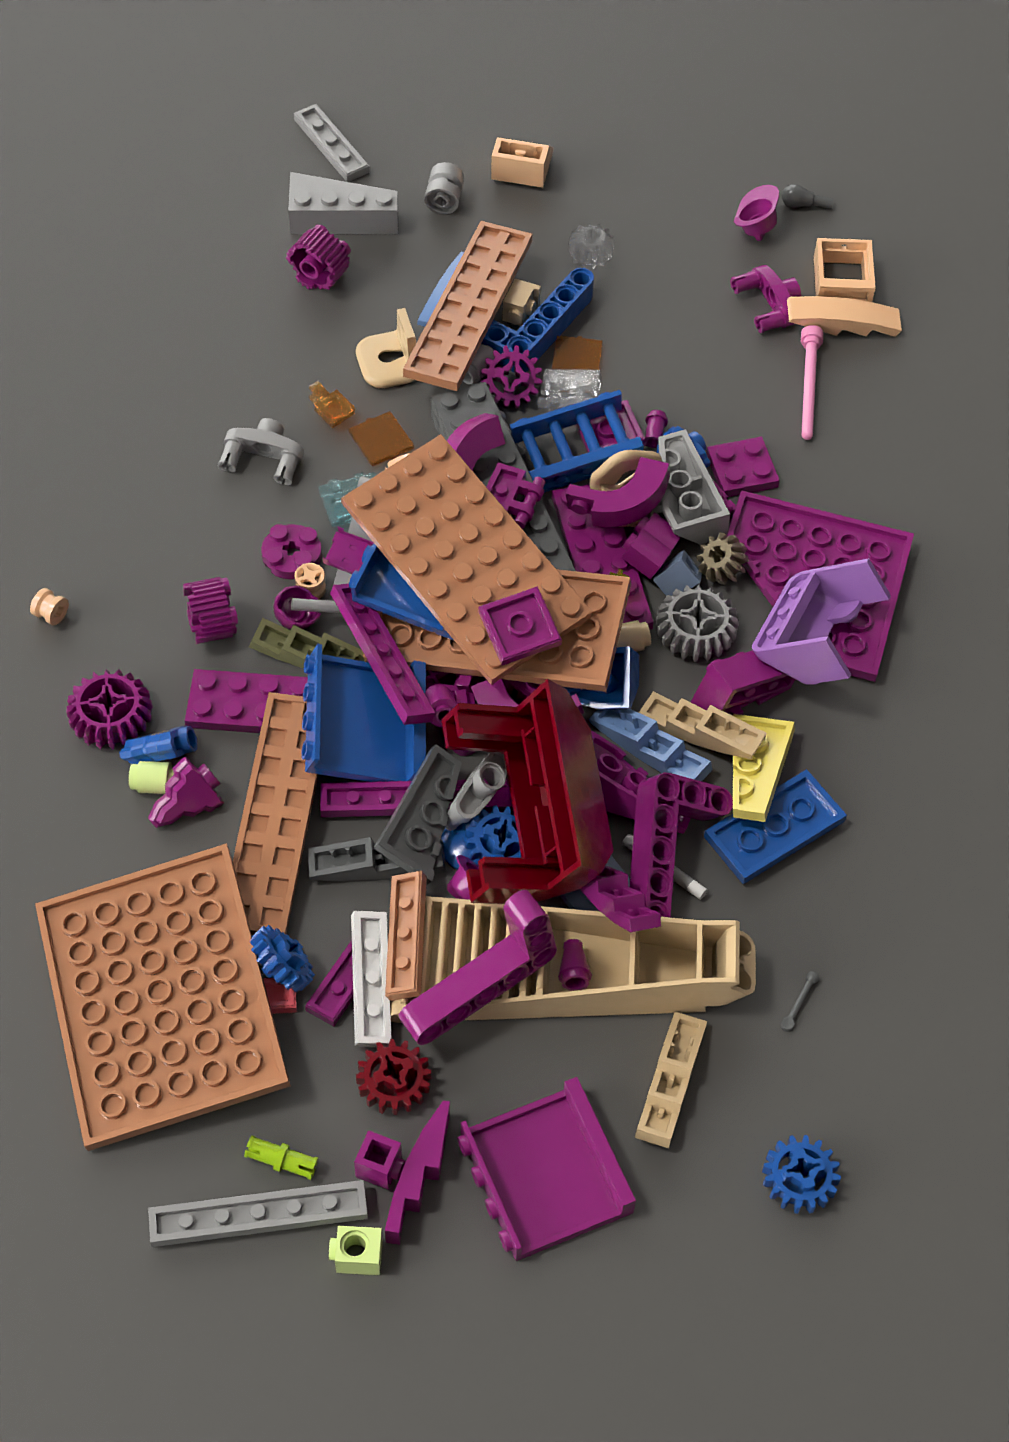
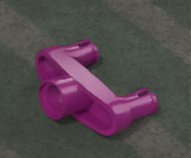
M761 265L753 268L750 272L731 277L730 283L735 294L754 288L760 289L773 311L770 313L758 315L754 318L755 326L760 334L774 328H786L795 325L789 322L787 299L789 297H801L799 283L794 277L781 280L767 265Z

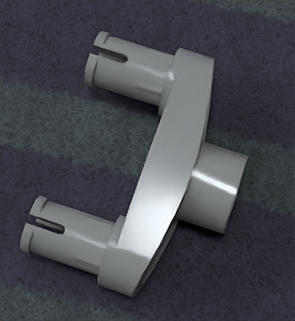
M263 418L260 420L257 429L232 428L227 431L224 439L225 448L218 462V467L227 471L228 466H230L229 472H235L241 452L244 451L279 459L280 463L274 474V480L282 484L285 479L284 484L291 485L296 467L301 463L305 451L294 440L282 436L284 427L281 423L270 418Z
M490 752L471 773L447 811L449 816L445 829L453 831L462 823L472 820L505 784L507 770L504 753Z

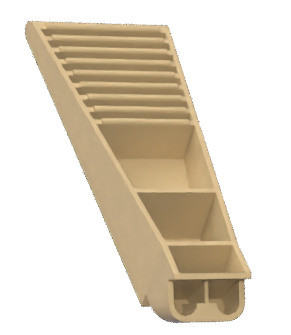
M426 896L421 994L510 935L503 910L505 904L471 903L470 900ZM541 906L550 919L557 947L555 956L546 965L465 1020L706 1012V1006L727 1005L753 993L756 985L755 945L748 934L740 931V922L737 920H691L661 917V927L629 932L612 922L600 911ZM569 939L582 941L583 950L592 973L588 987L583 990H566L558 979L563 954V943ZM417 997L390 1001L391 1021L402 1023L399 1019L400 1011Z

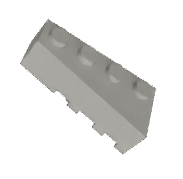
M290 172L288 207L290 234H304L308 229H312L316 225L325 226L330 234H398V191Z

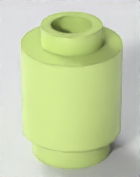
M139 761L138 764H131L129 770L130 789L137 790L138 793L165 794V783L174 775L172 763Z

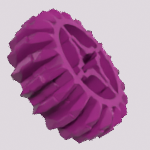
M105 669L104 675L98 676L93 671L92 679L88 680L82 677V686H73V695L68 696V706H66L70 728L75 731V735L79 739L84 738L88 746L96 742V746L99 749L105 744H109V747L114 749L115 743L121 742V744L125 745V741L128 738H138V732H146V723L151 722L152 700H150L151 697L147 687H144L140 679L135 680L131 672L123 676L120 669L114 674H110V671Z

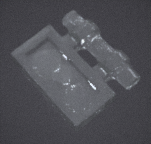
M545 369L541 386L542 397H539L537 402L538 409H548L550 412L598 397L602 380L601 370Z

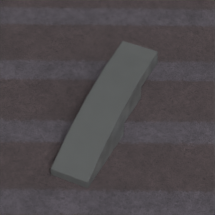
M371 837L308 848L309 878L311 880H385L408 872L375 850L374 846L376 843H374ZM440 839L441 848L439 856L435 859L433 867L434 874L446 872L444 843L442 839Z

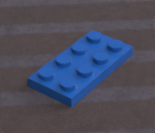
M806 769L776 787L766 822L734 818L732 814L705 830L704 838L741 883L745 884L844 823L847 815Z

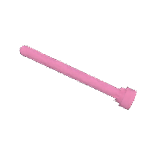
M814 325L806 326L801 331V344L806 349L801 434L804 440H810L813 437L817 350L823 344V330Z

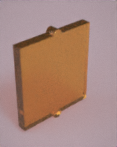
M557 336L551 376L571 378L574 381L577 379L597 381L603 340L585 339L582 336L577 338Z
M391 411L374 418L369 417L365 422L348 428L349 434L371 466L389 459L393 460L396 456L414 449V444Z

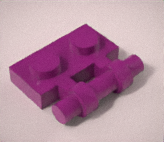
M498 462L486 488L509 514L516 516L515 522L521 529H524L526 523L532 520L535 513L533 508L536 502H539L544 494L545 480L541 477H535L533 482L525 481V470ZM518 494L525 495L523 503L516 501Z

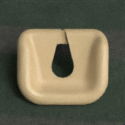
M405 308L397 309V330L365 337L356 346V357L364 380L375 388H389L414 381L413 379L403 377V368L416 345V337ZM383 352H403L404 355L387 363L380 361L378 358Z
M620 451L609 457L592 473L590 488L599 491L619 489L633 478L635 472L618 485L615 484L624 473L637 469L640 457L661 462L662 457L654 451ZM640 520L619 527H636Z

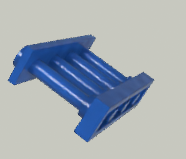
M620 390L604 392L598 397L531 418H522L510 424L511 437L514 443L524 441L534 466V470L529 471L532 480L535 477H541L545 480L544 492L590 478L592 473L609 457L620 451H644V445L640 436L629 439L617 414V411L622 410V394ZM606 415L617 444L603 448L600 447L589 420ZM579 424L590 452L573 456L563 433V428ZM551 432L562 461L545 465L535 437Z

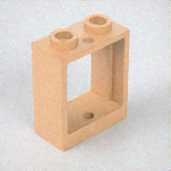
M817 238L814 253L816 296L872 302L875 292L872 240ZM824 263L861 264L862 280L825 278Z

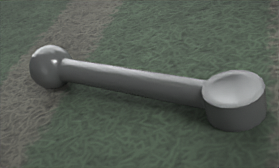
M815 971L807 973V982L788 1017H784L781 1021L782 1030L786 1032L793 1030L795 1025L794 1019L812 985L819 981V975Z

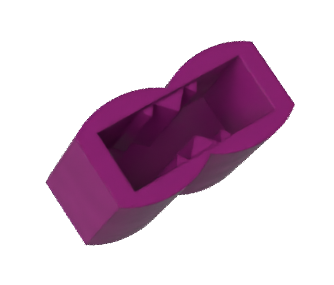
M656 512L650 518L644 516L634 528L638 534L636 535L632 532L622 546L626 550L622 559L649 579L659 570L681 537L674 534L668 521Z

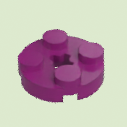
M277 524L270 528V533L263 540L261 547L263 563L271 569L272 574L279 578L295 579V571L302 564L315 563L319 565L321 562V542L317 537L316 530L311 527L296 524ZM295 548L299 551H295L293 555H288L286 550Z

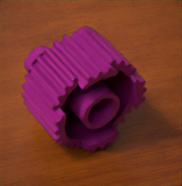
M316 225L314 228L308 229L288 250L286 259L288 263L294 266L293 270H296L297 274L295 277L298 283L301 282L302 286L305 285L307 289L319 287V289L329 290L348 269L350 264L348 261L350 257L348 255L351 253V249L345 241H339V238H335L334 234H330L325 226Z
M215 577L183 584L184 596H187L189 601L187 602V616L192 632H195L196 644L233 637V634L237 633L236 624H238L235 606L229 607L231 590L227 577Z

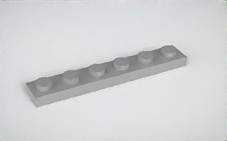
M364 1180L148 1208L150 1243L152 1247L368 1219Z

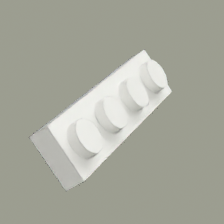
M353 911L351 914L355 1046L377 1047L376 1043L380 1042L384 1047H389L391 1039L390 1000L385 996L388 952L387 912Z

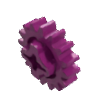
M506 345L503 347L502 354L496 350L493 351L494 360L485 359V364L489 369H481V374L487 376L481 383L486 382L487 386H489L491 395H495L494 401L496 404L500 400L504 401V408H508L510 402H514L515 407L519 408L520 400L523 399L528 404L531 401L529 394L535 396L538 394V390L534 385L542 384V380L536 378V375L542 373V368H534L538 359L536 357L529 359L528 349L521 354L519 353V346L516 345L513 352H509ZM509 359V363L504 367L495 368L501 361ZM519 361L527 366L530 374L522 370L519 366ZM512 365H514L515 376L519 379H515L511 389H509L508 377L504 375H508ZM493 380L500 382L504 388V393L496 388ZM520 386H528L522 393L514 395V390Z

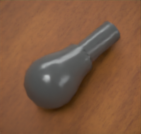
M797 184L786 186L782 192L783 203L790 208L811 207L814 205L832 209L833 198L814 195V192L808 191Z

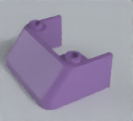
M869 558L799 572L786 583L753 642L752 649L759 660L806 685L848 679L851 673L828 637L833 625L853 621L858 616L863 604L889 600L891 595Z

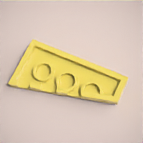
M733 714L734 717L767 733L752 759L733 756V817L766 822L795 732V725L792 721Z

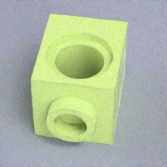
M338 1226L337 1238H330L329 1260H335L336 1273L380 1275L383 1243L382 1228ZM352 1245H361L365 1248L364 1252L358 1256H350L346 1253V1250Z

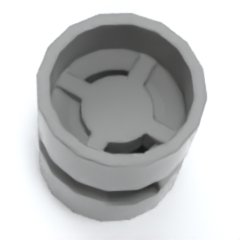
M443 162L433 166L425 193V204L431 211L445 215L453 213L458 208L464 183V173L457 165Z

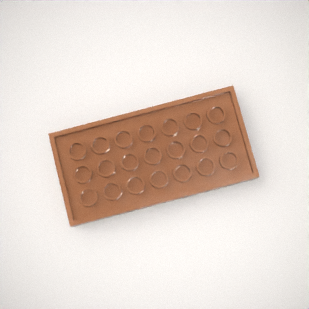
M441 434L341 498L342 505L491 685L536 654L502 666L479 615V606L538 586L560 637H563L592 616L590 608Z
M556 569L590 608L592 616L561 637V645L536 654L501 679L542 684L548 678L562 687L606 692L631 588V579L624 576ZM377 611L408 666L415 660L426 662V670L484 677L454 640ZM363 654L365 662H368L367 658Z

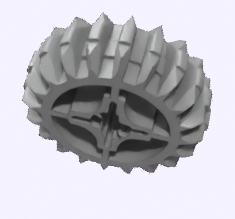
M700 584L695 590H692L688 585H686L683 592L675 589L673 595H667L664 603H661L658 608V616H656L658 638H662L663 647L671 646L670 651L672 655L680 652L683 660L687 656H693L696 662L699 657L703 656L708 662L711 654L719 658L722 650L728 651L731 647V643L736 639V630H738L739 626L736 608H732L731 599L723 600V593L714 594L712 587L707 591L702 590Z

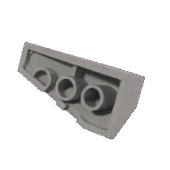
M686 429L658 437L659 454L662 457V462L669 463L670 480L662 498L663 513L673 533L700 545L709 542V536L717 539L720 532L727 535L730 513Z

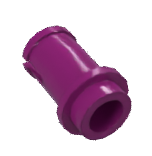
M652 410L645 419L647 429L644 438L646 446L657 448L658 437L663 436L664 428L668 424V418L665 412Z

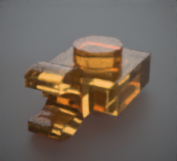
M319 381L309 386V390L312 392L309 395V399L314 403L315 411L332 428L355 414V407L337 389L329 393Z

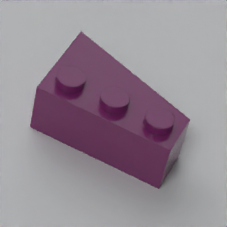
M753 650L739 652L723 660L716 659L707 666V672L691 703L705 710L712 705L728 714L742 715L743 710L741 708L754 701L760 705L790 689L796 679L759 660Z

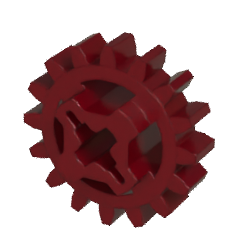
M390 1039L389 1047L385 1048L383 1044L377 1042V1051L374 1053L367 1049L365 1051L367 1061H358L360 1073L356 1074V1083L361 1085L358 1087L360 1097L368 1095V1107L378 1103L379 1113L381 1114L385 1112L387 1107L392 1108L393 1115H397L399 1107L402 1106L407 1112H410L411 1102L414 1101L421 1105L423 1103L421 1092L429 1093L430 1083L427 1081L431 1080V1070L426 1069L429 1066L428 1058H419V1047L411 1051L408 1050V1041L406 1040L401 1044V1047L396 1046L394 1039ZM379 1064V1070L374 1072L373 1077H371L374 1068ZM388 1069L390 1070L391 1074H393L396 1078H399L400 1085L398 1084L397 1080H394V1078L391 1075L388 1076ZM417 1076L415 1084L408 1090V1084L413 1082L414 1077Z

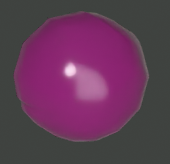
M301 586L285 587L274 600L275 618L286 629L291 630L292 626L295 625L306 630L317 621L321 613L291 610L292 598L319 599L313 596L308 589Z

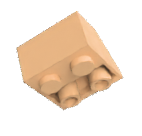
M497 137L492 153L491 179L543 188L553 154V147Z

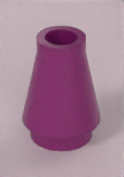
M569 939L563 943V954L558 979L566 990H583L588 987L592 973L583 950L582 941Z

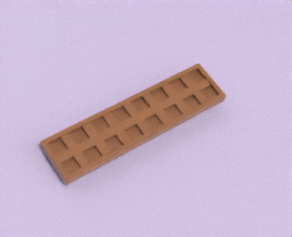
M480 221L403 368V377L458 391L532 244L533 234Z
M271 692L268 694L235 847L233 865L252 935L261 927H267L268 925L274 930L278 928L287 935L318 774L305 772V760L301 758L302 745L306 740V731L302 729V720L304 713L307 711V702L303 701V696Z

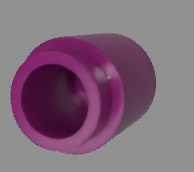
M437 684L430 686L424 694L435 711V716L431 723L435 726L443 727L441 719L457 703L452 691L448 687Z

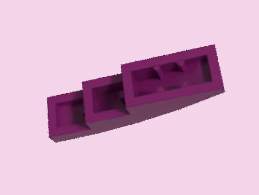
M605 865L600 875L581 888L584 895L600 912L629 932L661 927L660 913L645 907L644 893L628 887V874Z
M443 1100L421 1131L405 1162L392 1197L386 1222V1243L400 1245L405 1211L420 1212L425 1179L440 1180L450 1119V1101Z

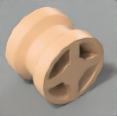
M315 563L302 564L295 571L296 585L308 589L318 599L323 597L326 592L323 568Z
M42 588L34 596L30 605V612L38 618L44 617L47 623L54 626L59 624L65 617L69 602L63 596H54L53 591L48 588Z

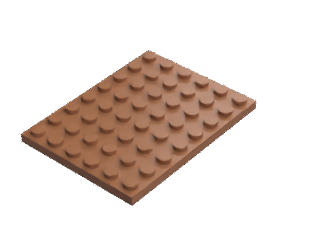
M227 843L35 903L83 1143L88 1151L291 1086L260 965L257 962L258 958L251 950L254 947L250 943L252 934Z

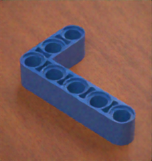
M576 268L571 271L517 331L493 320L481 344L490 346L500 354L503 353L504 346L507 345L509 352H513L514 347L517 345L519 346V353L523 354L528 349L529 359L535 357L539 359L592 300L593 273L586 268ZM509 359L501 361L498 365L504 367L509 363ZM519 361V366L524 372H527L529 370L527 366ZM512 365V372H514V365Z

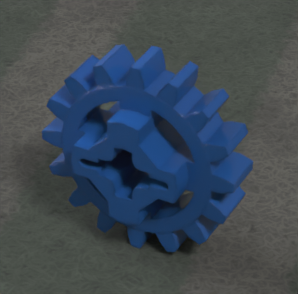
M497 805L493 806L491 814L482 809L479 818L474 817L471 820L470 827L467 828L465 837L468 838L465 843V849L472 850L469 857L471 861L480 860L483 857L510 856L522 858L515 816L510 814V807L507 806L504 812H499ZM500 834H502V838H501V840H502V846H501V848L499 847L500 841H498Z
M270 925L261 927L252 936L250 943L254 947L251 950L257 955V962L262 965L263 968L261 970L268 978H274L277 983L280 982L286 989L292 988L295 992L302 991L313 981L312 978L315 976L311 971L313 966L308 962L307 955L303 953V946L296 939H291L278 928L274 930Z
M791 1135L789 1136L787 1146L779 1140L775 1146L776 1152L769 1150L766 1157L768 1162L764 1163L762 1173L768 1175L765 1177L763 1185L764 1187H773L769 1196L771 1200L777 1197L782 1198V1209L786 1208L790 1203L794 1205V1213L796 1214L799 1213L801 1206H806L807 1211L813 1213L816 1203L820 1207L825 1208L828 1203L827 1197L834 1198L837 1192L834 1186L839 1185L841 1176L835 1173L838 1171L840 1164L837 1161L830 1162L833 1151L829 1149L823 1152L820 1149L822 1145L821 1140L816 1141L812 1145L809 1144L808 1135H804L802 1142H797L796 1138ZM788 1157V1165L782 1166V1169L778 1170L781 1161ZM824 1178L823 1186L815 1192V1183L820 1182Z

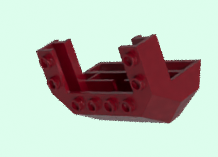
M547 678L517 707L458 703L441 719L446 749L504 753L522 857H483L478 861L479 869H468L466 876L471 903L505 904L513 894L521 890H528L533 898L539 902L581 889L602 873L614 849L592 733L567 689Z

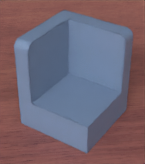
M683 550L663 564L654 574L653 580L666 596H672L675 589L683 592L686 585L693 588L700 583L702 573L685 550Z

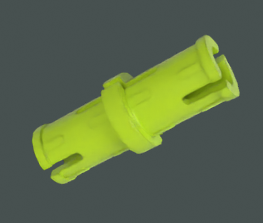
M251 1135L246 1146L249 1148L244 1153L246 1158L272 1165L275 1171L280 1172L283 1169L306 1177L309 1180H312L316 1171L314 1167L317 1166L319 1160L317 1157L314 1158L291 1150L288 1144L282 1143L280 1146L257 1138L254 1135Z

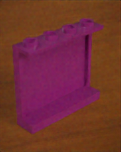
M578 1077L564 1081V1090L474 1126L468 1127L466 1121L461 1122V1136L457 1137L460 1150L464 1157L470 1155L474 1165L471 1168L474 1182L477 1188L484 1187L488 1199L484 1200L488 1214L492 1220L498 1219L502 1231L498 1232L501 1244L506 1253L512 1251L516 1261L634 1213L636 1199Z

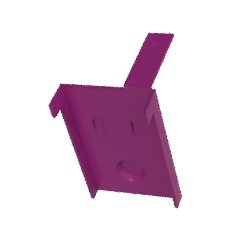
M338 526V532L336 531L332 539L333 544L326 558L323 557V563L353 574L355 570L359 571L363 564L362 556L368 545L372 546L374 542L345 532L344 528Z

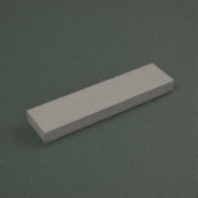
M317 104L294 113L295 122L346 182L370 173V166Z

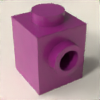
M368 1130L354 1161L356 1178L389 1190L393 1179L399 1180L406 1160L402 1159L401 1143Z

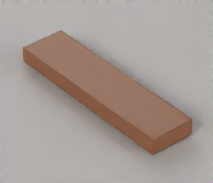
M423 871L395 875L391 879L385 996L390 1001L421 995L427 879Z

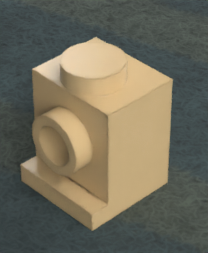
M514 279L503 300V321L522 326L528 316L530 317L535 312V309L540 306L541 286Z

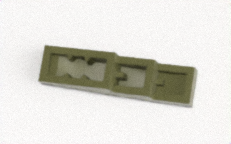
M262 618L249 645V648L303 669L307 654L310 655L317 644H322L323 655L365 662L363 658L364 653L361 649L325 632L320 638L295 625L292 626L290 631L265 618Z

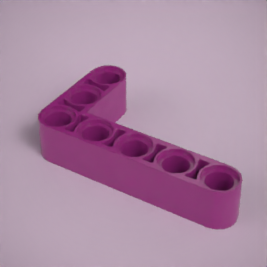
M666 772L640 782L637 789L629 887L644 893L645 907L659 912L661 917L670 918L678 815L700 821H708L730 813L733 807V798L727 789Z
M521 890L513 894L504 905L503 910L510 931L508 937L409 1002L400 1011L399 1019L417 1044L426 1045L434 1041L546 965L555 956L557 947L549 916L528 890Z

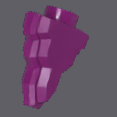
M183 757L173 767L174 775L165 783V794L155 802L148 819L158 828L173 824L183 815L194 817L204 810L212 812L224 804L222 798L215 791V788L221 783L204 763L199 768H196L186 757Z

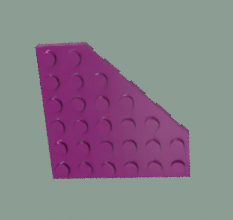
M741 490L727 536H736L739 542L746 546L747 551L745 555L748 556L749 562L742 565L772 607H774L788 580L799 572L870 559L891 595L890 599L863 604L856 619L849 623L834 624L828 637L849 669L851 676L875 682L914 533Z

